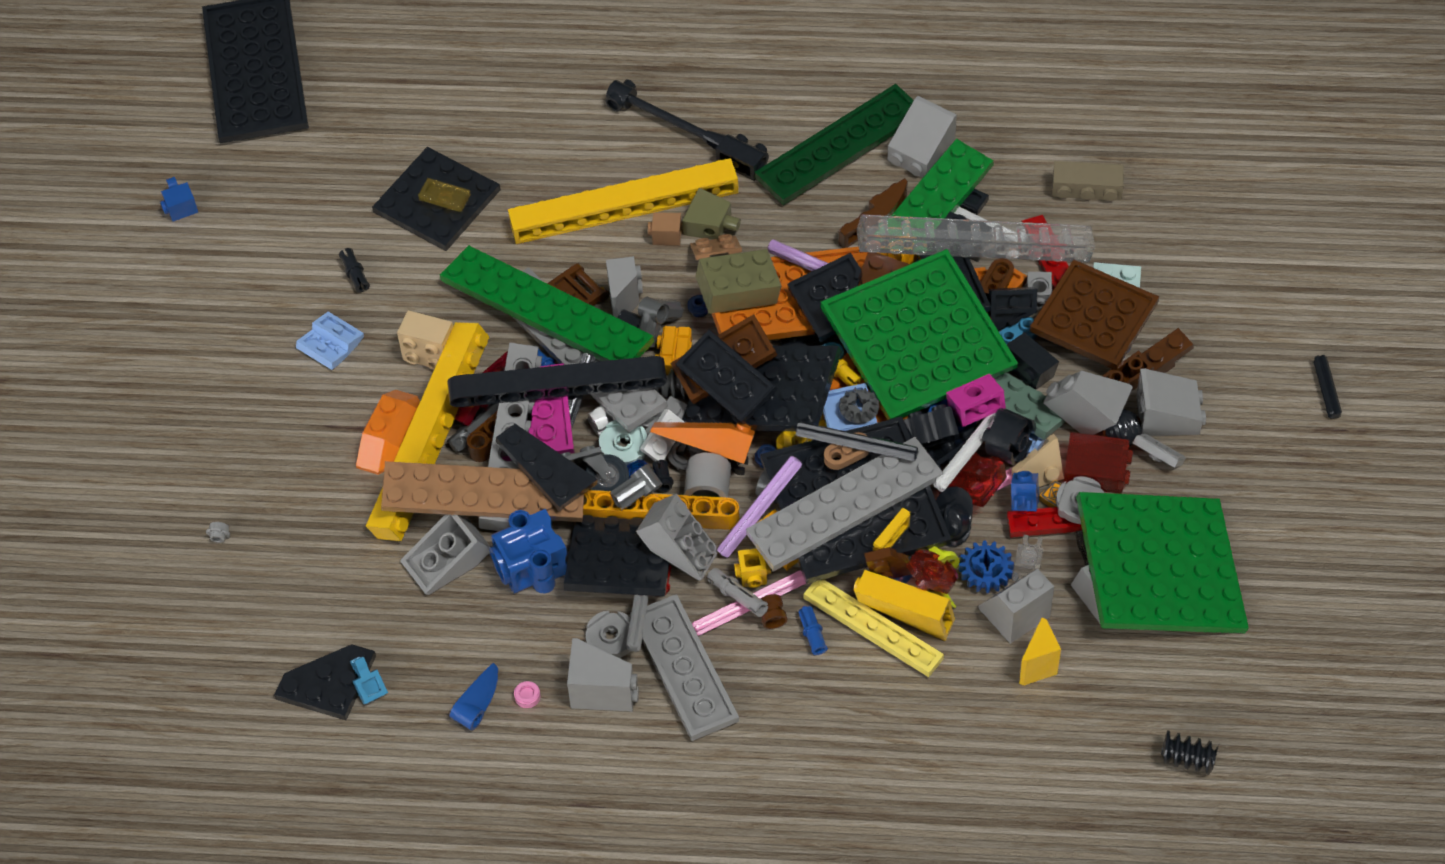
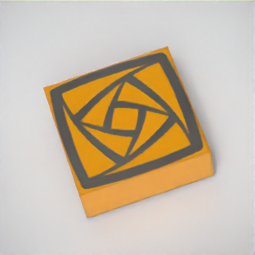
M1054 480L1039 495V500L1048 507H1057L1056 497L1061 483Z

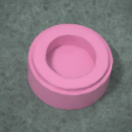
M522 682L514 690L515 701L522 708H532L540 701L539 687L533 682Z

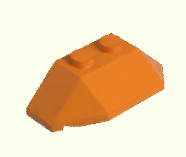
M396 389L382 395L362 433L356 462L357 469L379 475L384 472L385 461L394 462L420 403L418 396Z

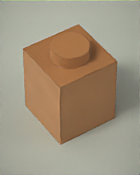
M653 213L652 222H648V236H652L653 245H681V213Z

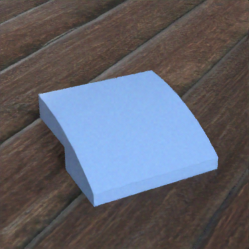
M327 312L312 322V330L296 341V348L333 370L356 348L363 339L364 333L332 313Z

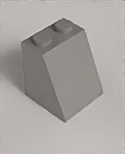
M917 96L888 145V161L895 166H900L910 171L915 176L923 178L955 141L957 114Z
M1140 369L1136 401L1142 434L1146 433L1149 436L1200 435L1202 425L1206 424L1205 410H1201L1200 405L1203 404L1202 390H1198L1197 381L1149 369Z
M1079 371L1073 375L1066 376L1059 382H1053L1046 391L1047 396L1043 404L1087 438L1117 424L1133 387L1124 382Z
M1036 569L980 604L978 608L1011 644L1038 626L1041 618H1050L1054 586L1039 569Z
M572 638L567 680L571 709L633 712V704L639 700V687H637L638 675L633 674L632 664L578 638Z

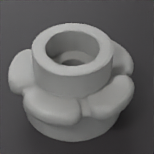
M212 522L209 529L206 530V534L209 535L211 541L222 543L225 539L230 538V527L222 522Z

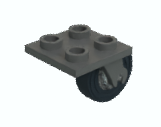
M587 446L580 449V452L571 455L570 452L561 454L580 468H585L586 472L598 479L597 485L590 490L612 491L629 479V470L624 461L615 455H602L601 447Z

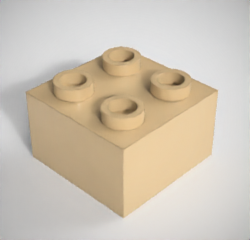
M408 310L397 331L403 360L410 364L424 365L434 370L451 333L453 323Z

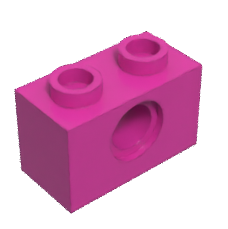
M990 374L946 392L948 407H952L954 417L962 427L996 413L999 408H1006L1004 390Z

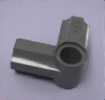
M648 296L641 300L638 306V314L641 316L638 328L653 335L654 343L650 347H656L662 323L665 321H676L682 317L684 309L681 307V302L677 300L653 299Z
M649 464L638 469L630 476V479L610 492L613 501L621 510L629 507L642 496L646 497L651 493L653 494L654 491L662 486V482Z

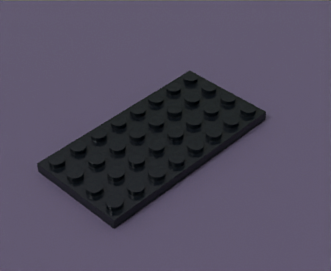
M237 0L202 6L220 144L308 129L309 124L290 0Z

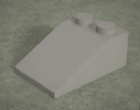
M445 514L400 562L426 595H430L476 567L490 553L489 548L491 546L467 516Z

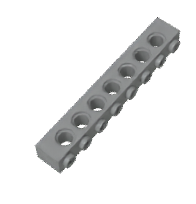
M509 343L505 371L541 367L542 356H538V347ZM535 400L499 403L488 467L520 469L513 460L505 461L502 459L508 455L496 443V437L514 424L529 432L531 421L527 420L528 413L532 414ZM511 413H518V414H520V416H519V417H512V416H510V414H511ZM479 516V528L501 531L509 527V518Z

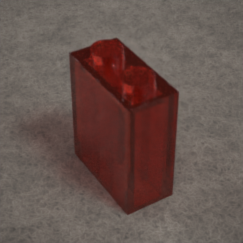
M1070 432L1064 482L1073 481L1075 477H1088L1097 481L1104 492L1122 494L1124 485H1129L1131 471L1126 470V464L1131 465L1133 450H1128L1129 440Z

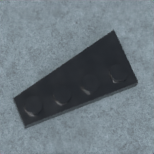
M517 424L512 425L496 437V443L558 511H561L598 483L597 478Z

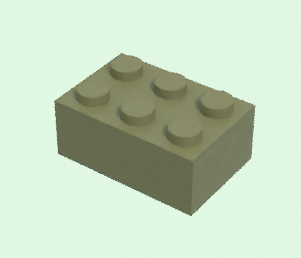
M768 249L699 259L695 276L709 314L777 304L782 286Z

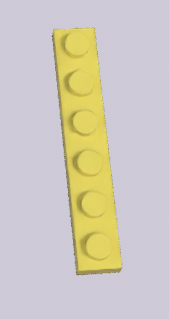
M824 579L813 582L804 593L806 601L927 677L931 676L944 659L943 653L871 608L858 602V600Z

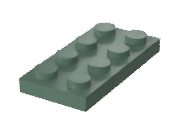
M1007 372L994 378L1004 390L1005 409L1035 421L1036 431L1033 433L1034 435L1045 440L1066 422L1043 404L1046 396L1040 391L1035 390Z

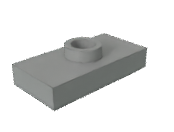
M1146 433L1137 435L1133 441V444L1149 453L1148 456L1158 462L1164 461L1174 468L1182 466L1186 459L1184 455Z

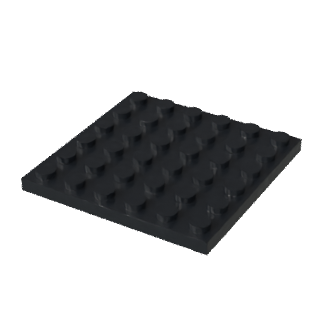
M902 416L846 431L851 433L859 432L870 437L904 443L911 439ZM811 440L760 454V460L768 482L772 480L790 456L796 457L802 463L800 469L775 499L780 511L882 454L869 452L866 457L842 469L834 470L829 468L824 462V451L832 443ZM930 485L797 558L806 584L868 567L864 553L873 551L874 541L902 508L910 512V524L891 547L892 549H895L898 553L910 556L928 551L933 547L939 548L950 545L951 537Z

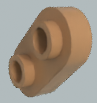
M830 444L824 451V462L829 468L839 470L866 457L869 451Z

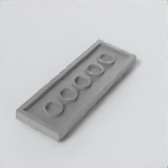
M677 594L648 605L642 642L691 741L739 722V716Z

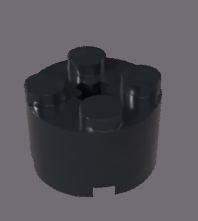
M999 408L995 413L991 428H986L982 436V441L986 442V453L1015 466V462L1023 461L1033 441L1029 437L1031 432L1035 433L1036 423L1034 420L1011 410Z

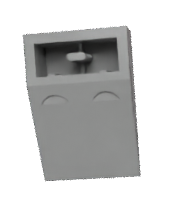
M677 494L654 503L636 531L650 551L699 581L703 579L718 554L715 543L709 538L701 524L694 518L686 504L682 502Z

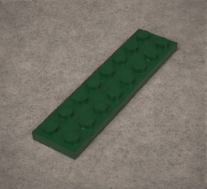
M895 83L755 171V178L782 205H785L894 136L914 100Z

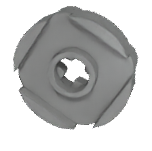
M1075 477L1073 481L1067 483L1065 481L1061 484L1056 497V505L1060 517L1072 523L1081 524L1077 501H1075L1078 493H1104L1101 485L1088 477Z
M609 611L596 614L587 624L586 643L618 658L627 655L630 652L627 650V638L631 618L619 611L618 614L609 613ZM606 632H616L617 634L615 638L607 639Z

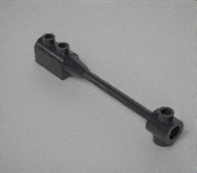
M626 79L623 83L614 80L607 90L605 102L611 110L618 112L621 108L629 109L634 105L703 139L705 143L716 150V161L731 158L735 172L753 181L756 180L755 171L767 165L769 154L763 144L757 143L755 146L748 144V139L743 134H738L734 137L730 134L725 135L709 130L706 131L638 98L636 86L629 79Z

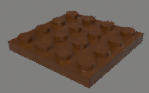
M1073 259L1031 324L1030 332L1117 370L1157 306L1159 296Z

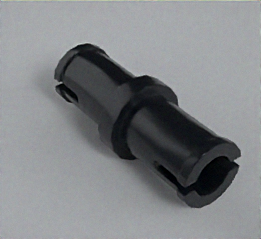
M345 248L348 257L344 254L343 250L339 252V257L346 268V276L351 278L356 292L362 293L364 291L361 283L365 290H368L370 287L363 273L364 268L357 261L353 249Z

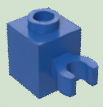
M175 177L166 179L169 189L161 191L164 200L160 201L164 214L169 213L173 222L199 213L188 183L178 185Z
M1030 471L1013 473L1011 481L1012 511H1037L1039 503L1038 473H1031Z

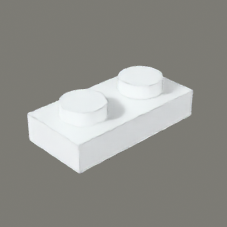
M664 409L657 422L684 421L669 409ZM650 432L639 450L660 464L659 460L665 459L675 440Z

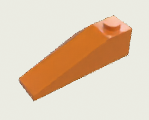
M654 422L650 431L743 464L745 463L755 433L754 430H751V426L743 425L741 422H737V424Z

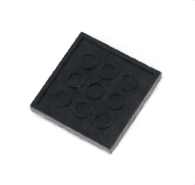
M426 147L372 206L373 213L447 251L498 194L501 188L499 183Z
M583 515L582 522H575L564 578V591L665 596L670 562L650 551L636 531L643 519L639 517L621 519L615 516L603 518Z

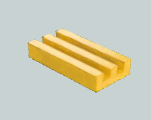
M902 508L874 541L873 551L887 547L891 548L909 527L910 512Z

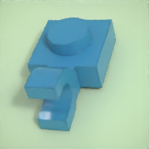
M357 657L350 661L354 671L359 676V678L352 682L363 704H367L388 693L378 670L375 669L370 672L364 657Z

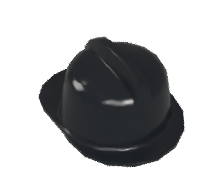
M956 486L948 487L939 494L936 502L951 537V544L946 546L954 547L963 544L970 536L973 500L970 494L963 488Z

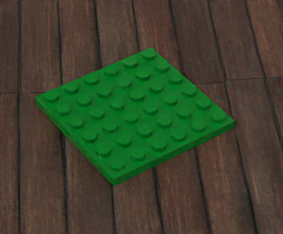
M948 249L821 301V309L870 392H874L875 397L879 400V407L887 420L901 416L903 418L913 412L947 399L946 392L987 374L995 378L1017 368L1018 362Z
M1094 492L1078 493L1076 500L1101 628L1243 634L1248 631L1249 626L1220 499Z

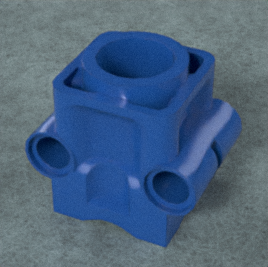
M546 509L531 515L524 510L514 511L509 516L510 527L491 535L493 546L489 548L496 571L503 584H509L514 594L531 586H534V589L539 593H549L555 587V579L564 576L566 573V546L562 538L552 530L551 518Z

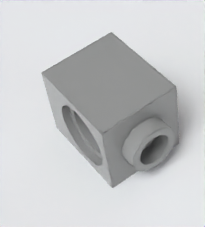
M1028 272L1026 287L1038 289L1037 310L1042 309L1052 293V272Z

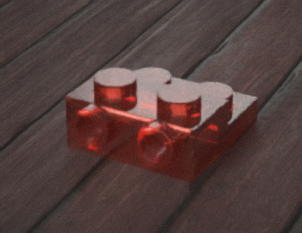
M974 453L948 487L956 486L963 488L970 494L973 505L984 507L1007 478L1004 462L997 457L988 459Z

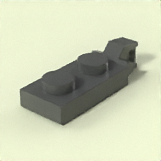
M499 403L488 404L486 409L481 408L469 426L461 425L457 429L458 431L447 440L455 452H459L468 446L467 437L498 410Z

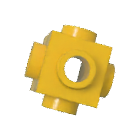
M757 548L738 551V563L734 564L736 579L741 578L743 587L757 588L761 585H766L767 574H771V568Z

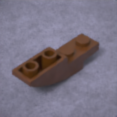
M904 178L898 183H893L881 194L873 196L869 201V211L861 213L858 218L844 224L839 229V245L842 248H848L862 238L868 244L872 242L874 235L906 199L908 181Z
M1177 328L1143 353L1138 350L1121 362L1117 370L1111 369L1102 377L1130 384L1133 387L1131 391L1138 387L1140 369L1166 373L1175 367V361L1194 349L1193 343Z

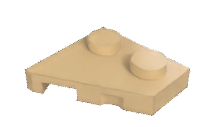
M1054 434L1050 435L1047 438L1049 440L1048 443L1038 451L1035 448L1028 454L1026 459L1020 461L1011 469L1012 476L1013 473L1020 471L1038 473L1039 487L1050 484L1054 480L1064 479L1058 438Z

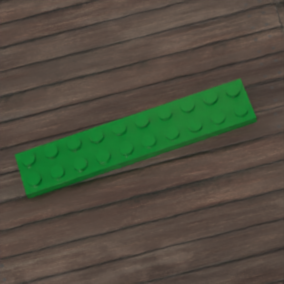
M470 245L440 274L442 282L584 353L592 354L600 361L639 358L654 343L653 335Z

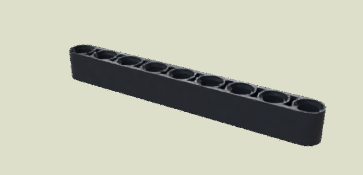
M649 356L457 375L450 377L447 384L450 405L453 407H467L657 388L667 383L664 358Z

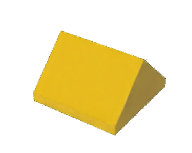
M1041 618L1022 658L1019 680L1021 685H1027L1058 674L1061 648L1045 618Z

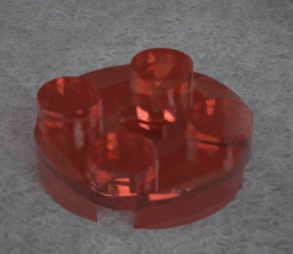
M929 550L916 551L906 565L912 576L916 579L915 584L925 591L932 589L945 594L950 593L958 578L954 566L947 560L945 564L938 560L940 555Z

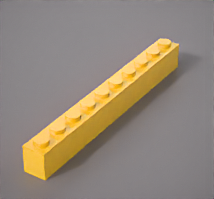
M731 158L718 160L660 175H652L625 183L608 185L603 188L586 190L581 193L508 209L510 226L515 243H525L690 205L699 188L718 197L739 193L738 177Z
M454 323L394 462L436 463L459 408L453 407L449 403L447 381L453 376L474 374L489 340V335L479 323ZM382 487L366 527L377 539L402 541L413 513L382 511Z

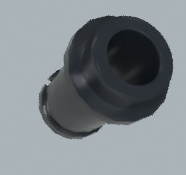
M659 460L661 466L659 468L658 462L655 461L652 467L654 473L662 482V486L658 488V491L667 492L672 489L674 484L673 478L669 474L668 462L666 460Z

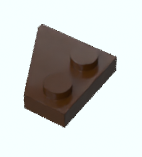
M890 547L864 553L870 572L891 579L922 572L918 560L910 562L907 555L898 553Z

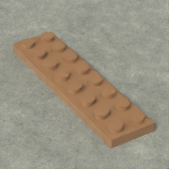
M385 461L382 511L509 518L511 513L517 510H524L531 515L546 509L551 520L582 522L584 494L561 511H558L521 469Z

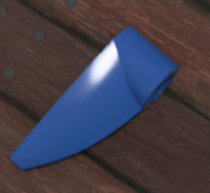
M494 663L471 684L451 709L450 718L471 731L475 730L482 721L484 712L495 693L498 667Z

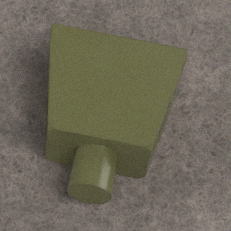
M699 188L682 220L683 235L712 240L718 239V236L723 235L725 229L737 232L741 219L732 216L731 203Z

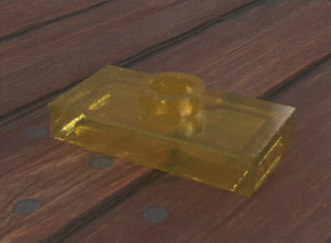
M428 178L418 196L421 201L462 212L470 197V190Z

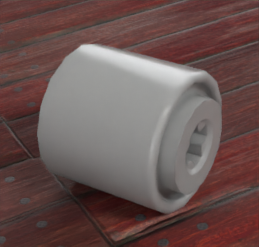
M699 453L690 457L687 461L684 495L728 498L731 463L727 458L715 453Z

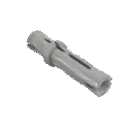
M718 568L710 570L707 576L708 581L720 588L722 594L734 598L758 617L763 616L767 612L768 603L741 586L736 578L727 576Z

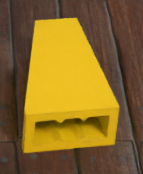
M864 570L862 577H858L854 584V591L858 602L946 641L955 621L949 598Z

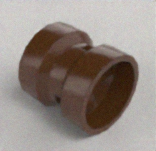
M770 594L762 597L761 599L768 603V610L762 616L763 627L766 629H776L785 625L788 618L786 612L782 610L783 601L781 596Z

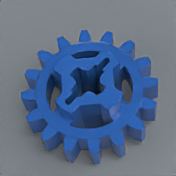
M983 540L982 546L974 542L973 549L966 547L965 555H960L959 572H961V580H967L968 588L975 585L976 592H979L981 588H985L986 593L990 592V588H994L998 592L1000 584L1006 587L1008 579H1012L1014 562L1011 561V553L1005 554L1004 546L999 549L996 548L995 541L991 546L987 545L986 540Z

